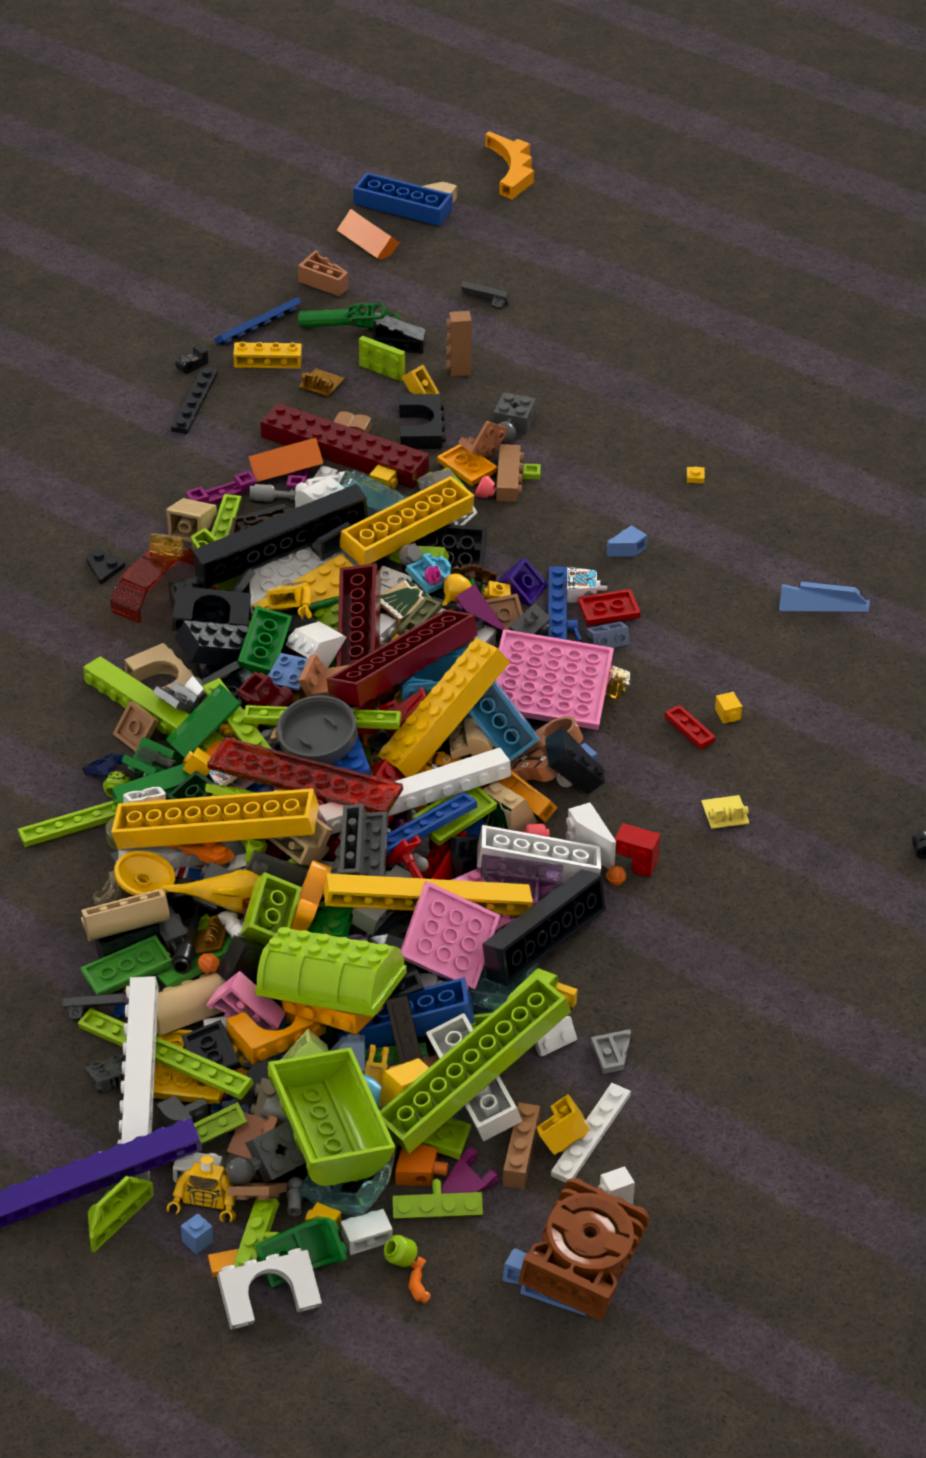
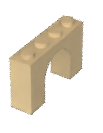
M164 643L124 659L126 673L138 681L157 674H167L175 677L176 682L185 686L189 679L194 676L193 672L187 669L183 661L178 659L173 650ZM172 682L171 684L166 685V686L169 687V688H171L173 682Z

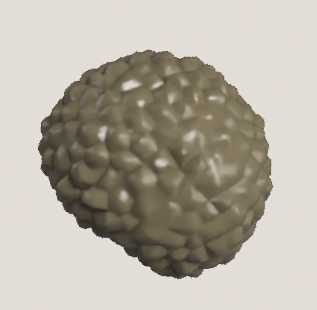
M114 871L108 873L110 875L109 881H106L105 887L93 894L94 905L98 906L132 897L130 893L119 886L114 877Z

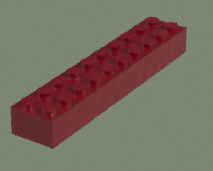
M277 403L260 421L261 438L285 446L316 438L323 459L370 474L377 465L397 471L398 484L411 489L417 484L416 480L424 476L429 470L428 453Z
M376 563L340 568L338 632L347 638L337 652V667L351 665L380 648L381 577ZM379 695L360 707H354L352 704L347 705L355 710H378Z
M443 610L328 677L326 680L329 696L338 698L347 704H352L354 707L363 706L367 701L375 699L377 695L388 691L394 685L400 684L402 680L413 676L414 673L423 670L427 665L435 663L437 659L448 655L449 652L458 649L462 644L470 642L472 638L477 636L475 614Z

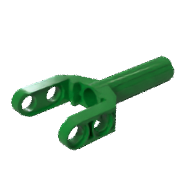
M362 303L350 305L348 309L300 311L298 323L301 328L351 325L359 328L373 329V320L382 319L385 315L389 317L396 316L398 320H401V317L395 312H387L386 307L381 303ZM365 307L367 309V312L360 311V309ZM378 307H382V308H383V312H377V313H380L381 315H376V314H375V313H376V312H375L376 308H378Z

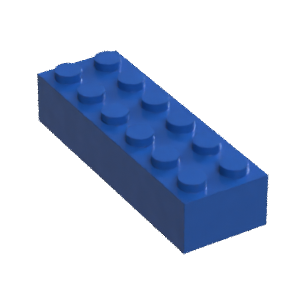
M368 172L353 188L355 205L440 226L452 211L453 194Z
M465 977L424 987L423 990L408 995L417 1037L426 1036V1032L465 1013L470 1024L475 1023L471 994ZM386 1003L383 1004V1009L358 1032L360 1035H365V1050L369 1049L370 1044L378 1048L396 1043ZM344 1031V1036L350 1034V1032Z

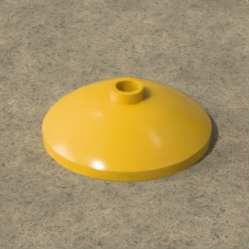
M148 851L128 852L117 860L114 867V877L119 886L134 896L162 889V886L173 885L175 882V872L171 864L160 855Z

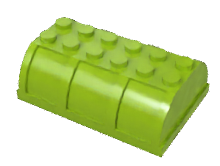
M281 927L262 951L255 993L256 996L374 1017L405 976L407 969L406 965H404L403 954L400 948L396 946Z
M351 1047L268 1062L269 1080L277 1091L281 1109L290 1122L294 1132L295 1143L305 1158L307 1171L313 1182L321 1186H330L358 1181L371 1177L388 1163L395 1151V1145Z

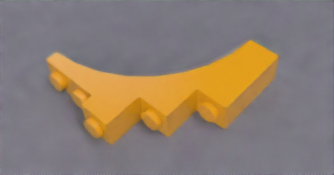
M487 132L485 134V147L502 156L510 168L507 175L500 181L499 194L509 199H514L534 183L530 144L519 139L512 141L492 132Z

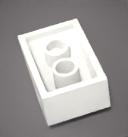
M586 803L568 809L566 839L568 841L600 846L601 865L608 869H611L612 866L614 867L616 841L592 804Z

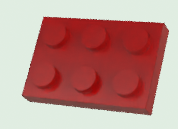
M631 589L581 596L577 600L587 626L640 618L641 615Z

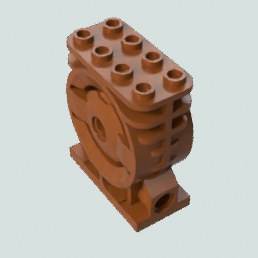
M579 1178L568 1179L544 1226L542 1242L533 1244L523 1260L518 1283L602 1322L614 1296L617 1281L623 1275L641 1242L642 1236L646 1232L650 1219L647 1211L643 1207L626 1202L621 1197H615L606 1193L601 1188L584 1183Z

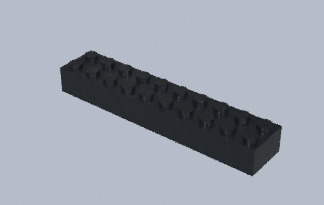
M354 484L194 549L195 575L203 587L207 589L243 574L247 567L254 570L311 546L318 537L345 522H349L350 526L368 518L367 497L359 486Z

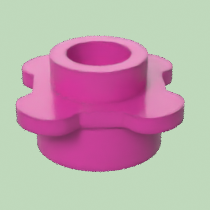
M437 565L434 567L430 566L425 570V580L433 585L440 582L441 573Z

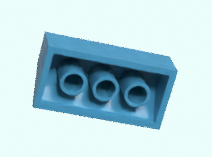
M496 680L468 712L495 748H501L510 762L540 739Z

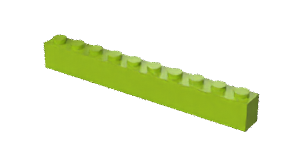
M101 656L83 667L84 680L88 685H92L99 692L104 693L125 709L129 701L136 702L159 720L156 728L162 734L170 736L190 715L173 707L154 694L152 689ZM215 731L200 749L205 752L215 742L226 738Z

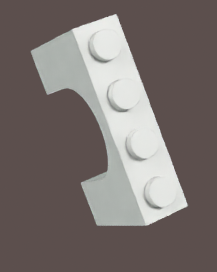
M301 1248L290 1250L288 1255L280 1257L279 1254L269 1255L266 1257V1260L257 1262V1259L249 1260L243 1263L244 1266L235 1268V1265H229L221 1268V1272H218L217 1275L231 1330L254 1323L255 1319L249 1300L248 1289L250 1283L256 1277L263 1274H276L286 1280L291 1288L297 1313L318 1308L322 1303L308 1250L301 1251Z

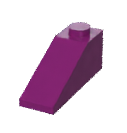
M475 584L456 596L458 600L456 605L461 611L475 614V617L485 621L486 626L496 629L497 632L502 634L505 627Z

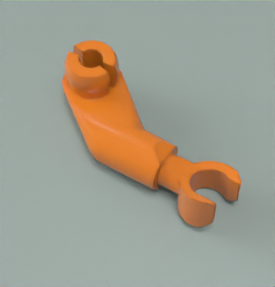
M419 1256L417 1261L410 1265L414 1270L411 1272L408 1288L416 1301L425 1304L430 1299V1293L425 1291L421 1283V1269L426 1260Z

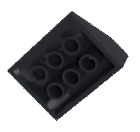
M447 524L414 541L413 544L417 546L445 547L449 555L448 561L451 569L453 567L461 568V566L470 564L482 565L484 567L487 527Z

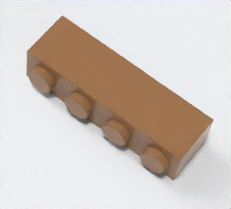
M470 311L449 312V319H446V326L449 329V333H446V341L449 343V347H446V355L449 357V360H446V370H450L451 376L471 375L472 320Z
M500 444L496 501L518 502V495L522 493V485H519L522 484V474L519 473H523L524 452H520L521 445Z
M518 1103L517 1109L522 1122L513 1126L503 1170V1186L525 1189L538 1131L536 1127L540 1121V1106Z

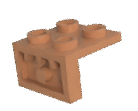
M486 421L476 440L472 437L468 439L461 437L458 443L472 453L493 458L508 428Z
M317 654L310 655L298 681L307 697L329 695L326 679L349 665L324 669L323 663L320 662Z
M244 1112L243 1114L248 1123L235 1130L227 1152L249 1159L252 1158L245 1143L282 1124L278 1117L270 1115L267 1120Z

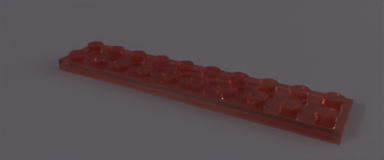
M225 737L207 762L208 769L285 790L313 788L318 799L340 805L364 804L366 812L370 813L385 811L389 813L404 790L403 784L228 737Z

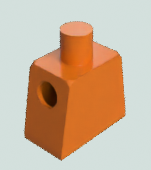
M420 1144L410 1154L401 1148L395 1171V1185L431 1186L434 1174L447 1176L449 1164L437 1161L436 1148Z

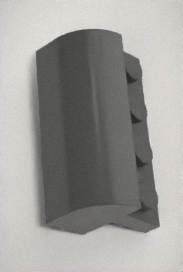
M364 804L343 805L339 874L385 877L388 833L387 811L367 813Z

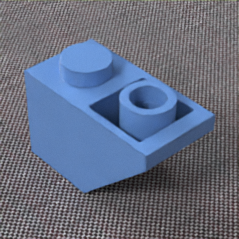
M631 525L607 542V555L609 557L636 556L647 548V534Z

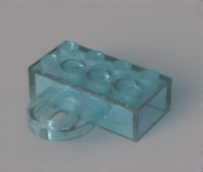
M346 470L339 483L344 488L357 484L367 497V505L379 512L408 498V496L398 493L397 490L387 487L382 482L374 480L372 477L353 470V472Z

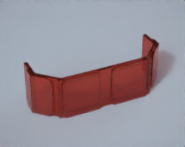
M163 538L158 539L118 579V584L110 599L112 613L140 624V610L148 590L178 561L194 566L193 550Z

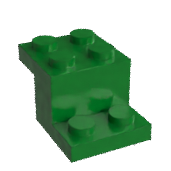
M142 737L134 757L124 755L121 762L128 764V769L143 776H148L178 766L185 758L177 751Z

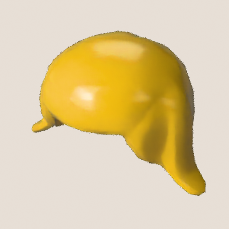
M460 574L448 575L444 581L445 598L442 605L447 606L451 601L458 602L456 596L472 586L470 581Z

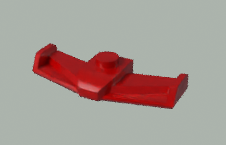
M421 687L419 691L401 704H398V701L394 699L378 706V708L382 711H401V727L427 695L423 687ZM357 728L358 735L378 732L379 730H381L371 728ZM384 729V730L395 731V730H397V729Z

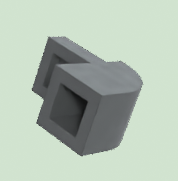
M175 1095L157 1104V1116L165 1128L183 1119L191 1118L193 1123L208 1117V1104L204 1098H201L183 1106Z

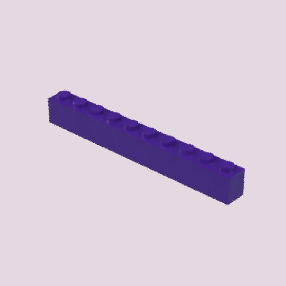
M192 1119L179 1120L169 1127L158 1128L148 1135L138 1136L127 1143L117 1144L109 1150L96 1152L88 1158L75 1160L67 1166L54 1168L41 1176H33L25 1182L8 1186L0 1191V1228L116 1184L126 1176L134 1177L203 1150Z

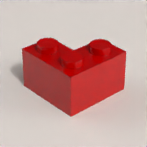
M622 823L615 837V854L633 858L632 872L651 877L659 860L661 834Z

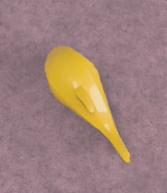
M237 870L191 883L164 885L161 888L173 893L190 895L235 913L243 914L242 900L251 897L255 881L261 875L248 870Z

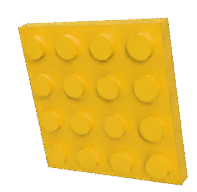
M176 1029L163 1035L159 1034L158 1038L187 1050L181 1036L193 1030ZM230 1039L231 1044L238 1057L240 1050ZM155 1062L153 1098L168 1099L176 1095L180 1101L195 1102L204 1098L207 1104L220 1105L224 1092L207 1084H201L198 1080Z

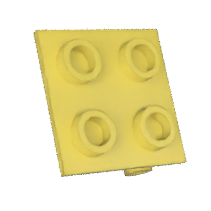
M739 795L701 800L711 829L750 823L747 817L749 813L748 806L742 804Z

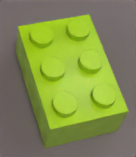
M264 872L255 881L240 935L267 945L279 928L288 927L291 929L302 887Z

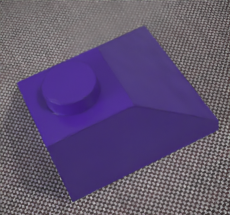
M525 557L506 571L497 581L510 584L511 595L518 593L520 603L528 606L534 603L547 586V583Z

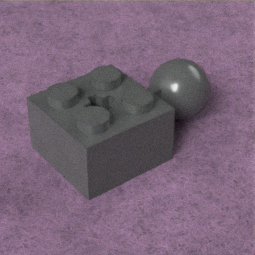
M503 392L493 415V423L508 428L501 443L513 441L516 432L527 434L536 414V398Z
M290 1122L282 1123L246 1142L245 1144L252 1158H233L226 1167V1175L229 1181L235 1185H245L253 1179L255 1171L259 1170L266 1183L306 1163L303 1154L295 1143L294 1132ZM279 1149L280 1154H276L275 1151Z

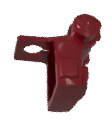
M254 672L237 690L240 700L250 706L286 707L295 697L293 691L288 687L283 686L279 688L269 676Z

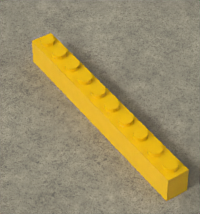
M327 873L323 887L325 906L414 911L423 884L426 881L499 915L520 916L531 908L533 903L529 884Z

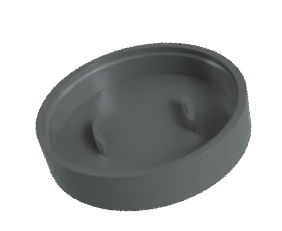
M325 695L309 696L294 702L281 714L277 724L279 744L283 753L290 760L305 766H324L340 760L354 747L358 735L356 719L352 709L342 700Z

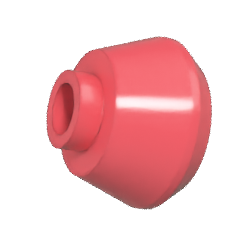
M483 476L475 491L476 497L487 499L488 496L492 497L497 488L494 487L495 483L489 476Z

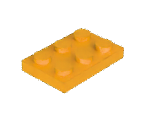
M460 444L437 456V462L440 465L451 469L454 475L471 487L479 483L483 476L490 477L498 472V467L481 455L470 452Z

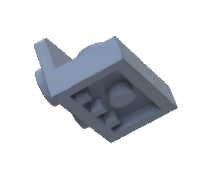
M622 622L586 628L587 636L593 640L594 645L615 648L630 644L628 626Z

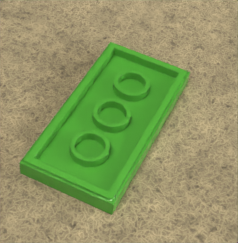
M226 933L222 949L195 956L192 968L186 973H178L171 967L154 976L165 987L181 985L183 981L191 980L203 973L198 967V959L201 955L212 953L215 957L219 958V963H221L232 938Z
M154 935L80 967L97 996L109 995L129 986L130 977H150L173 966L171 957L157 936Z

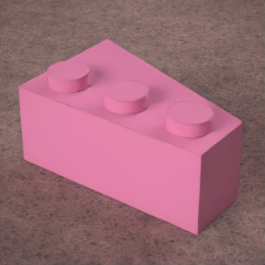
M240 971L218 987L206 1005L210 1009L215 1007L225 1012L224 1016L228 1018L246 1012L259 1027L275 1031L279 1027L286 1014L284 1009L271 998L256 996L255 988L257 986Z

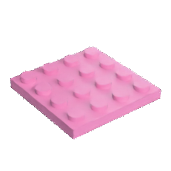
M426 881L423 884L401 947L403 958L405 961L449 981L465 977L469 990L474 991L485 963L482 944L494 935L500 915Z

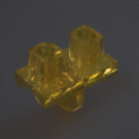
M156 533L150 534L149 552L160 553L163 556L165 554L182 556V537Z

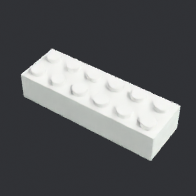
M482 825L477 844V867L484 870H496L506 874L512 873L522 875L523 877H534L544 881L551 880L564 883L582 869L600 874L601 851L600 846Z
M465 1013L426 1032L436 1055L440 1059L467 1036L473 1028ZM500 1076L495 1078L465 1105L483 1142L522 1122L518 1109Z

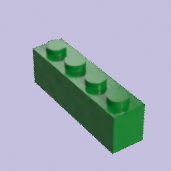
M185 763L112 787V800L116 808L119 803H123V795L125 793L142 791L151 787H161L166 793V800H169L167 796L190 776L189 773L183 770Z

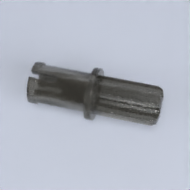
M141 747L138 750L137 756L152 763L154 767L159 766L169 769L176 765V760L163 756L161 752H154L145 747Z

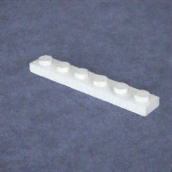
M613 1083L610 1084L586 1119L590 1131L587 1132L584 1138L571 1143L551 1170L552 1177L565 1183L568 1179L576 1177L630 1097V1090Z

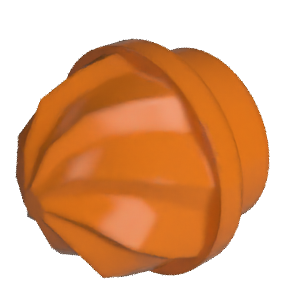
M618 865L612 866L607 871L606 878L611 885L618 886L626 880V872Z
M212 953L201 955L198 959V967L205 974H214L216 972L219 958L215 957Z

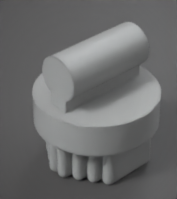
M416 544L403 546L399 552L402 565H409L418 561L422 557L421 548Z

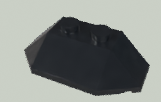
M404 913L390 916L373 935H369L367 941L369 943L396 946L401 950L413 915Z

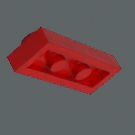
M681 705L665 712L664 718L700 750L715 743L716 736Z

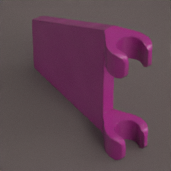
M470 1147L454 1166L441 1187V1193L481 1192L499 1182L497 1179L498 1174L494 1170H490L480 1179L469 1167V1164L478 1160L476 1156L477 1151Z

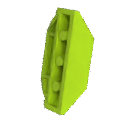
M126 1176L114 1188L108 1190L97 1204H93L90 1207L88 1223L92 1252L95 1253L154 1196L153 1182Z

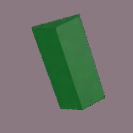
M256 606L238 659L239 665L251 673L269 674L282 651L292 616Z
M219 684L166 740L185 758L190 751L194 753L197 747L200 748L241 706V703L226 688Z

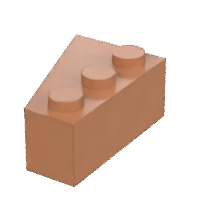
M317 250L298 265V281L300 283L339 297L348 290V272L337 264H331L327 257H321Z

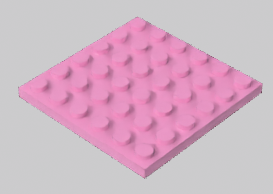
M503 629L499 650L510 661V664L496 681L524 718L550 722L560 717L570 716L575 718L579 727L599 730L614 648Z

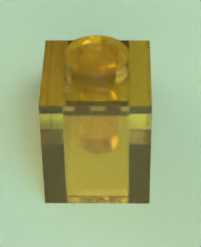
M611 665L605 694L620 699L629 686L631 673Z

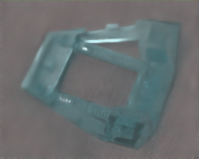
M392 1139L395 1151L388 1163L375 1173L373 1181H365L357 1193L340 1192L344 1183L333 1185L332 1190L330 1186L318 1185L311 1180L309 1174L299 1186V1193L314 1205L318 1202L341 1211V1214L363 1216L377 1200L390 1180L396 1155V1140Z

